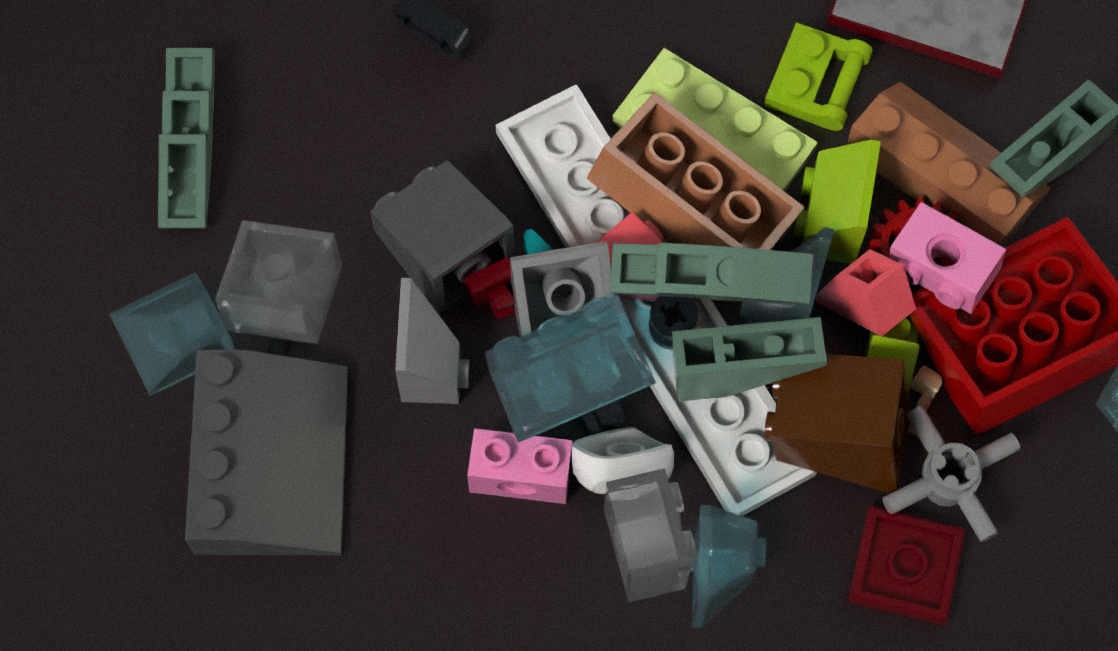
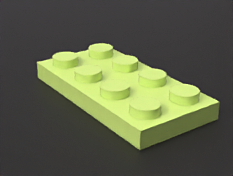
M663 48L634 86L612 118V124L621 129L655 92L784 192L787 191L816 151L818 144L817 141Z

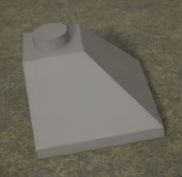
M607 241L510 257L511 286L515 301L516 320L524 349L619 333L615 296L613 293H610L611 265Z
M401 278L395 367L401 402L459 404L460 388H469L470 360L461 359L459 341L411 278Z

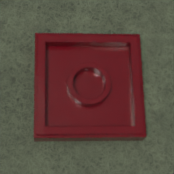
M869 505L866 511L847 602L945 626L948 621L966 528L900 512L891 515L887 509Z

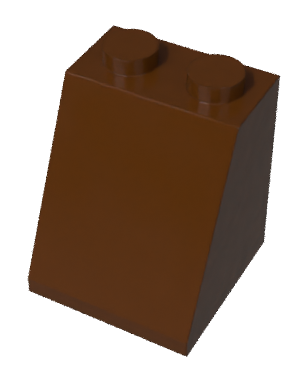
M826 354L827 366L773 382L772 394L773 398H777L775 412L768 411L766 416L765 440L772 441L777 461L886 493H892L899 489L909 421L906 414L910 412L904 360Z

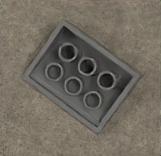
M197 350L185 541L194 555L342 556L348 366L249 350Z

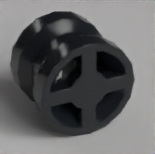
M658 296L651 306L648 323L649 334L656 344L662 348L673 350L672 331L696 329L698 308L693 299L690 297ZM675 312L674 316H669L667 318L665 317V315L673 314Z
M606 382L596 385L593 393L585 397L577 395L569 399L573 415L586 437L601 433L609 427L618 429L626 424V418L621 405Z

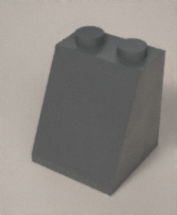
M448 160L438 167L429 166L416 175L412 184L398 193L396 191L387 193L377 201L374 209L370 211L374 231L438 314L467 295L465 277L506 257L509 260L510 257H515L513 224Z

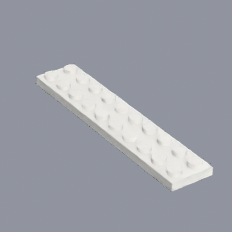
M577 84L496 124V134L566 248L596 243L630 214L623 206L586 179L602 148L610 141V137ZM614 294L619 337L731 521L740 518L816 476L817 472L776 460L772 441L765 440L766 416L768 411L775 412L776 403L765 385L728 397L678 402L673 350L660 347L649 334L650 310L655 300L622 299L618 294ZM692 298L698 308L696 329L727 326L710 298ZM675 312L673 314L665 315V317L667 318L669 316H674Z

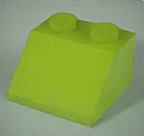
M871 139L819 151L814 168L805 167L801 194L809 196L807 210L803 209L796 219L793 234L794 237L802 238L799 253L813 254L816 258L852 264L857 259L868 226L881 141Z

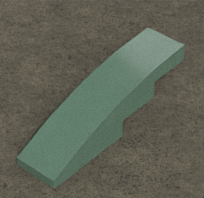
M166 48V91H163L162 134H159V229L207 228L214 114L215 51L213 48Z

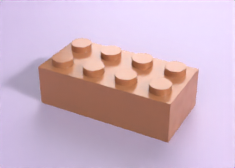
M655 92L602 148L586 178L630 213L633 212L642 222L645 220L652 222L660 230L664 239L673 244L773 250L805 208Z

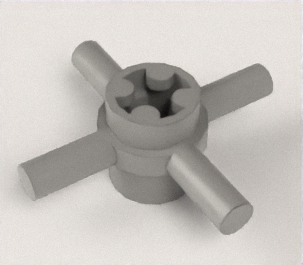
M923 406L911 410L906 414V417L928 452V456L922 466L920 479L882 497L887 511L892 515L926 497L940 506L950 507L958 504L980 542L994 537L998 532L975 492L982 480L983 468L1020 450L1017 438L1014 434L1009 433L973 452L971 448L963 444H945ZM946 465H950L956 468V472L963 482L959 484L958 479L953 475L945 477L943 481L937 471L942 470Z

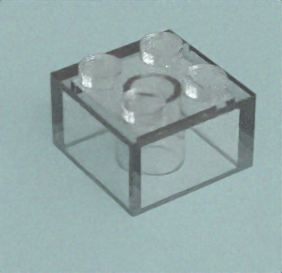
M242 220L215 298L225 329L227 331L318 344L342 268L335 234Z
M665 468L606 482L604 513L628 603L686 589L689 573L694 572L693 560L697 559V551L691 530L682 531L680 512L684 511L681 491L677 482L669 484Z

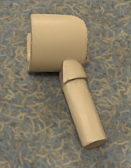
M927 366L921 367L910 385L911 389L922 395L915 408L923 406L926 412L942 384L941 376ZM910 423L907 433L918 437Z

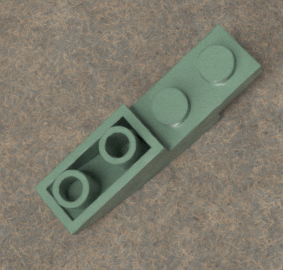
M613 243L610 293L811 305L814 255L711 245Z

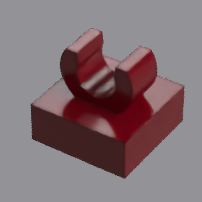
M508 257L465 277L466 294L475 310L489 304L498 321L515 313V309L512 306L515 304V301L511 295V270Z

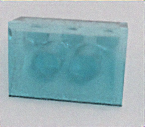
M619 294L611 298L601 297L587 303L583 310L565 318L554 317L548 319L537 330L521 337H507L496 343L493 349L485 352L491 377L518 443L656 383Z

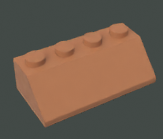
M902 82L879 93L852 125L846 144L849 145L871 139L881 141L876 169L878 174L917 201L918 197L923 198L925 204L931 208L937 201L942 202L940 213L947 216L953 211L957 212L956 221L958 223L968 226L969 229L1002 247L1006 245L1050 190V187L1045 184L1023 198L989 166L991 161L1001 152Z

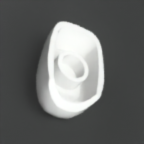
M635 427L597 433L572 443L573 475L576 476L579 483L586 489L598 494L634 493L655 482L664 485L670 478L674 468L672 445L663 444Z

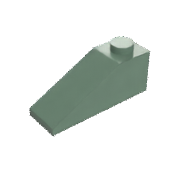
M1088 79L992 160L989 166L1024 198L1079 164L1111 136L1118 122V105Z
M820 317L672 331L673 362L678 402L728 397L827 366Z

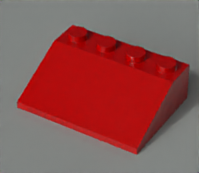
M1068 217L1005 247L1006 252L1001 270L972 314L961 308L952 309L947 307L936 298L935 293L926 288L912 293L916 309L909 315L938 374L942 378V382L951 400L976 436L1118 365V282Z

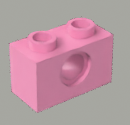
M921 202L891 245L889 258L904 265L910 285L919 284L935 293L936 298L947 307L952 309L961 308L972 314L1001 270L1006 249ZM936 257H946L952 260L954 265L943 267L936 264L933 259Z
M474 428L467 475L469 492L566 504L572 461V440Z

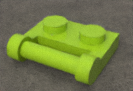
M796 22L766 95L764 107L829 130H842L847 119L846 106L862 66L869 63L873 52L872 47L862 40L851 39L848 41ZM832 57L844 61L828 104L820 105L815 103Z

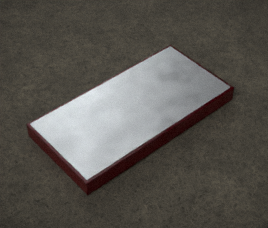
M834 0L827 23L1000 79L1027 0Z

